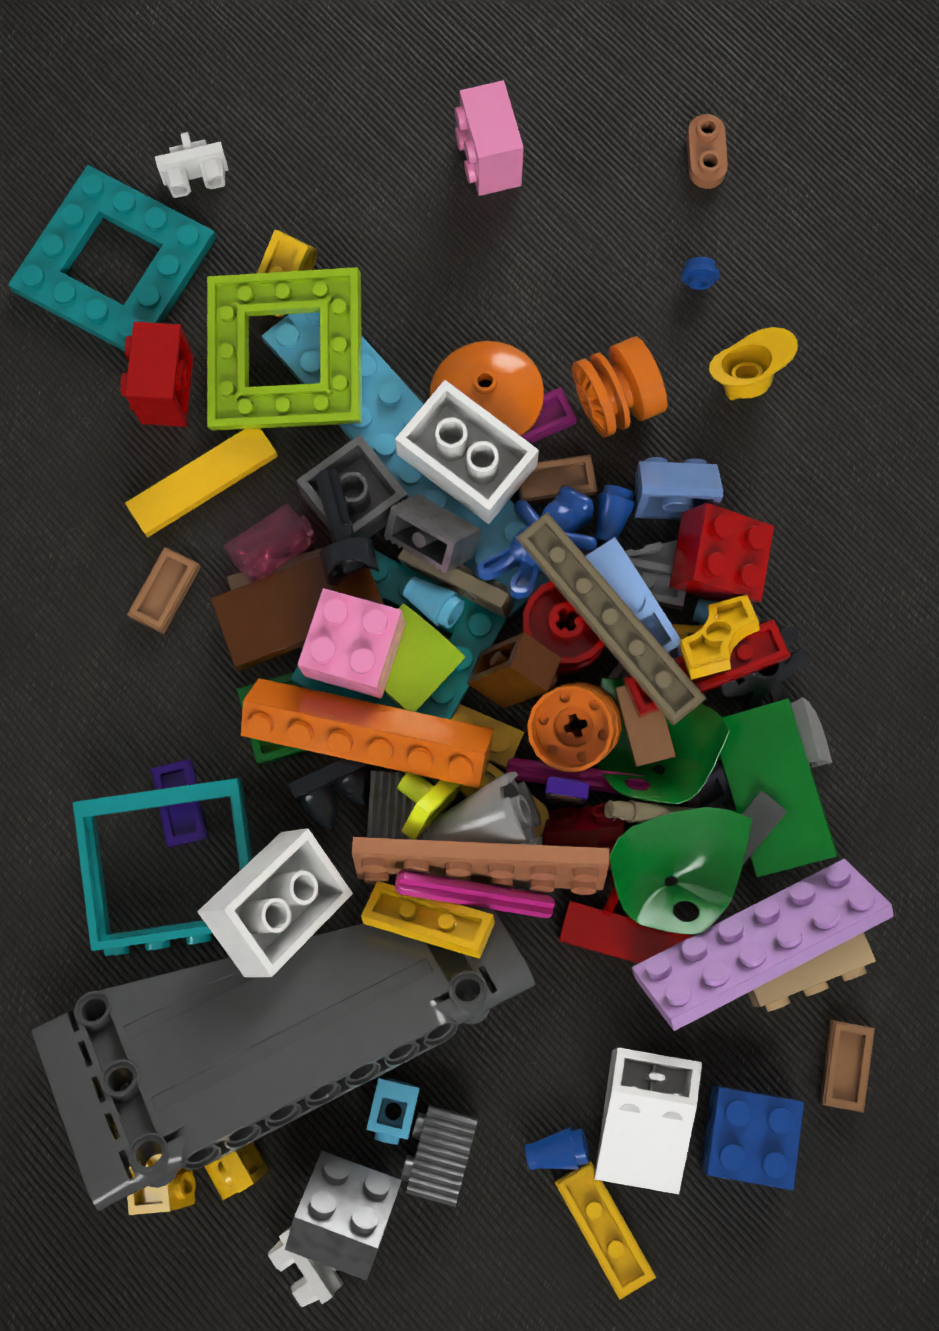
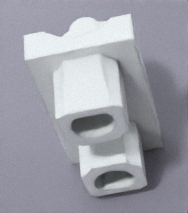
M185 132L181 133L183 145L170 147L169 154L155 157L163 184L168 186L174 198L186 196L192 192L189 180L203 177L205 187L212 190L225 186V171L229 170L221 142L208 145L205 139L191 142L189 133Z
M290 1226L279 1236L280 1240L268 1252V1257L279 1271L282 1272L295 1262L304 1275L291 1286L292 1294L301 1307L320 1300L323 1304L331 1299L344 1283L337 1274V1269L285 1250L291 1229Z

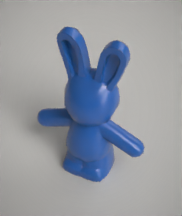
M561 486L553 502L545 507L539 517L527 501L518 500L514 505V510L527 527L522 528L508 548L482 561L477 566V575L484 581L493 580L516 566L519 569L511 579L510 594L516 599L527 597L535 585L539 571L542 570L516 541V537L548 512L579 550L591 552L597 547L596 539L591 536L576 534L575 532L590 523L594 511L593 501L588 496L569 486Z

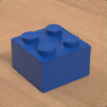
M712 1085L700 1170L708 1176L794 1190L804 1102L791 1098Z

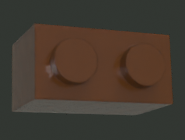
M523 632L482 650L467 684L502 708H507L548 693L557 681L558 675L556 671L562 658Z

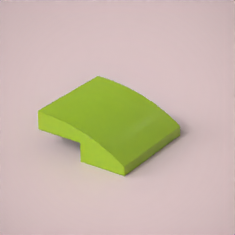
M402 603L397 609L402 610L406 624L384 693L401 709L416 712L466 656L426 620Z

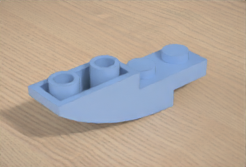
M614 537L585 555L672 659L681 656L680 637L617 539Z

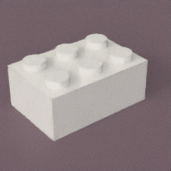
M446 380L443 381L395 438L396 451L400 458L488 525L537 467L539 450Z
M306 828L279 833L197 912L244 977H272L353 893L311 831Z

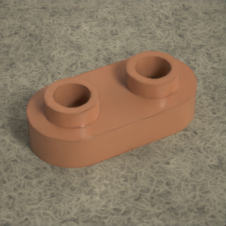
M703 114L694 118L689 125L687 133L689 176L691 181L700 188L711 189L720 185L725 178L728 167L725 126L718 117L710 114ZM701 129H709L712 133H704ZM704 162H712L715 166L707 167L704 165Z

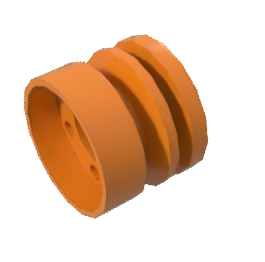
M637 336L610 346L608 353L610 363L600 352L590 355V361L585 358L573 363L572 372L579 401L590 422L602 437L615 434L617 427L620 430L629 428L631 423L630 412L638 421H645L665 412L667 409V394L658 366L647 346Z
M588 682L567 683L542 695L533 706L527 723L529 742L537 757L549 767L563 772L584 771L608 756L618 744L622 731L620 709L613 696L601 686ZM576 715L579 720L586 719L587 727L582 729V734L579 729H572L570 726V722L576 719Z

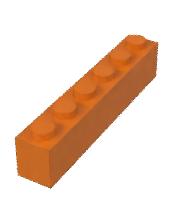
M258 678L243 700L241 736L475 788H480L489 764L494 733L492 728Z

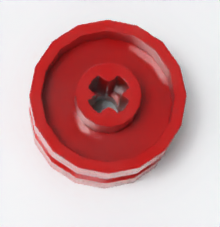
M551 581L541 585L529 597L522 615L521 633L525 632L562 658L556 671L557 675L575 674L589 668L600 657L604 643ZM567 624L571 627V631H568L566 627L560 630L558 626Z

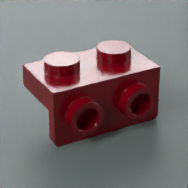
M606 803L580 808L564 806L548 812L549 819L546 820L543 837L547 846L609 848L610 856L617 839L628 830L627 821L620 820L619 818H607L604 813Z

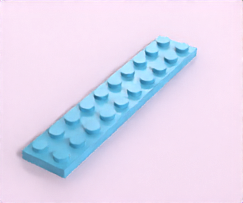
M320 312L288 314L262 335L263 342L301 384L320 383ZM361 335L362 423L338 424V426L351 440L359 434L363 437L406 491L408 498L419 494L481 529L474 558L462 565L474 572L473 577L484 581L477 575V566L487 558L508 548L512 539L527 525L515 512L514 504L510 499L488 525L397 455L395 438L424 404ZM515 566L505 574L493 579L508 588L507 593H509L514 604L508 616L509 618L527 604L529 597L541 585L550 582L543 571H539L531 593L523 599H516L510 594V582L519 569Z

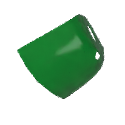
M602 678L601 687L613 696L618 705L615 688L625 686L624 678ZM702 703L674 726L666 718L676 757L635 767L622 720V731L618 744L608 756L597 763V767L599 770L636 774L602 773L611 787L621 795L641 800L680 804L698 794L706 783L729 734L726 721L714 709ZM659 764L665 768V772L660 775V773L652 771V768ZM631 778L642 779L650 784V788L647 790H634L627 787L625 781Z
M702 807L658 816L632 826L617 839L609 856L615 888L624 911L638 924L657 930L686 935H696L707 930L720 917L733 898L742 870L753 819L728 809ZM674 876L678 880L677 884L665 886V879L667 877ZM690 902L699 909V916L694 921H681L675 917L673 908L677 903Z

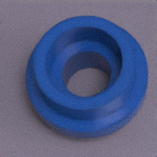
M707 257L689 259L686 261L685 268L681 272L682 282L695 290L707 289L719 279V270L715 267V261Z

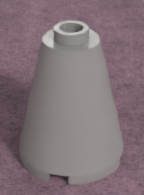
M516 772L501 775L436 817L423 835L424 840L524 845H542L543 836L535 838L534 827L541 825L535 801L525 782L518 784L515 782L514 779L518 776Z

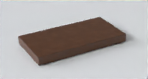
M318 556L211 598L237 671H242L303 647L323 588L384 605L371 570H358L345 577L338 586L328 585L321 558Z

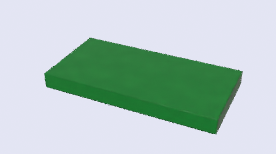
M790 698L722 717L726 721L729 734L720 752V757L737 813L743 814L760 791H764L786 810V814L751 855L756 876L761 877L837 857L838 854Z

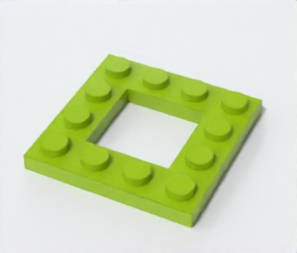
M358 267L207 277V427L210 430L362 423L361 272ZM320 312V383L249 387V316Z

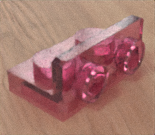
M286 503L223 545L226 554L251 583L271 575L278 566L293 556L305 552L316 539L310 521L305 516L299 517L289 504Z

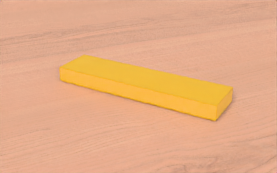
M261 428L244 429L125 502V504L148 538L277 458L278 455Z

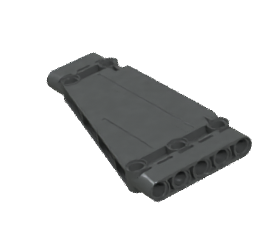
M463 905L494 915L495 924L480 959L363 923L310 937L272 977H244L229 957L99 991L88 992L80 997L74 1009L33 1028L32 1034L84 1184L96 1209L101 1211L147 1186L156 1188L166 1186L175 1178L178 1170L182 1168L194 1170L211 1164L444 1043L456 1033L458 1025L482 1022L488 1016L491 1008L535 986L528 965L496 911ZM468 994L478 995L477 998L469 1002L461 1000ZM104 1013L100 1019L94 1021L97 1016ZM132 1081L127 1089L118 1092L122 1085ZM161 1154L158 1162L152 1166H146V1163L152 1156ZM130 1166H131V1168H132V1170H133V1172H134V1175H135L134 1178H133V1175H132V1173H131Z

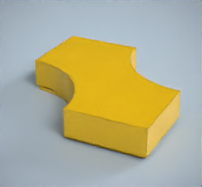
M747 594L709 604V616L704 626L695 634L679 642L680 651L691 680L730 670V656L734 647L746 636L760 631L758 618Z

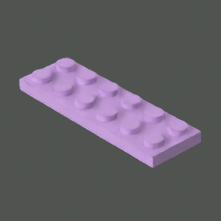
M844 858L709 927L704 932L696 934L633 966L632 971L638 984L673 1031L894 917L892 904Z

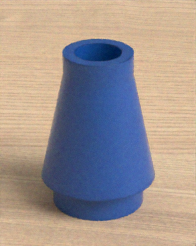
M605 485L603 493L598 494L597 524L594 537L597 541L606 543L614 537L618 541L619 535L636 505L633 501L635 495L633 491L619 486Z
M570 1126L539 1141L525 1144L526 1159L530 1170H580V1165L590 1162L588 1145L583 1129L573 1130Z

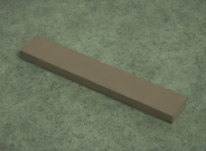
M548 512L516 537V541L673 726L706 699Z

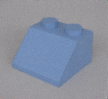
M651 457L638 463L635 472L636 505L634 507V518L681 520L682 512L705 503L719 506L723 498V486L717 464H707V461L703 459H688L683 463H673L661 457Z

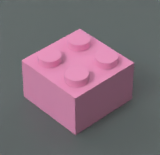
M504 80L460 90V107L454 108L458 128H455V135L459 150H465L467 160L464 161V167L468 182H475L478 196L521 186L524 147Z
M323 588L297 664L299 669L307 678L382 699L406 624L402 610Z

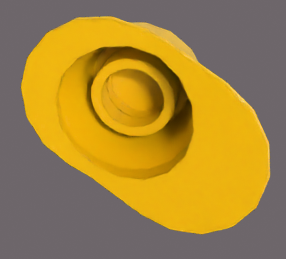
M770 327L760 329L715 355L710 362L709 372L714 380L723 385L726 396L731 401L738 398L758 397L768 390L772 384L774 373L785 367L794 358L798 350V341L792 332L784 328Z

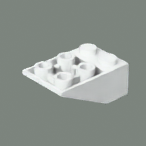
M624 1048L612 1050L594 1176L595 1180L679 1194L697 1108L702 1062Z

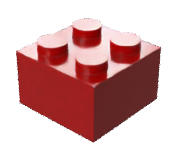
M133 322L132 336H127L125 340V356L129 360L128 373L123 372L121 376L122 396L126 397L130 410L135 412L141 424L187 427L194 354L181 325Z
M705 503L682 512L669 587L708 600L724 601L747 594L751 604L761 602L774 526L710 503Z

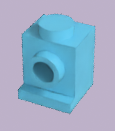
M382 1076L378 1078L366 1129L375 1132V1140L395 1145L399 1144L400 1138L408 1140L421 1088L420 1085ZM390 1103L400 1105L402 1110L401 1116L396 1119L388 1117L386 1114L387 1105Z

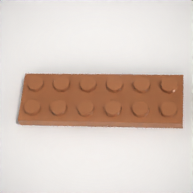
M353 837L352 857L357 878L364 879V882L370 885H376L377 881L387 884L389 881H396L398 872L406 870L513 888V886L530 887L531 891L537 893H550L555 888L571 889V892L575 894L590 895L596 893V890L604 889L609 866V848Z

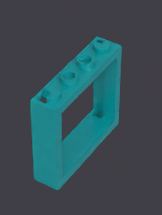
M235 778L73 802L91 951L104 949L105 956H116L129 953L130 945L145 943L146 951L171 947V939L186 937L187 945L211 941L212 934L204 920L117 933L110 932L96 816L230 797L239 870L241 871L253 859L243 779Z

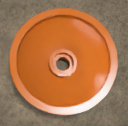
M496 341L474 342L452 352L437 368L430 386L431 397L443 381L446 380L519 436L532 429L543 407L544 387L536 365L519 349ZM483 380L492 382L489 387H481L479 385Z

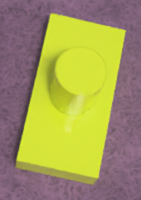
M406 773L398 784L397 790L414 801L416 805L401 832L412 840H416L432 821L455 800L463 785L440 780L434 786L420 775Z

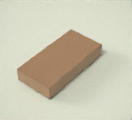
M591 454L537 462V467L518 489L519 499L527 501L529 505L553 502L561 486H569L586 496L596 495L597 485Z
M164 547L127 615L131 619L165 634L201 568L200 564Z
M626 687L615 688L634 766L637 767L676 757L665 715L658 710L639 718Z
M830 1020L819 1104L864 1113L875 1028Z

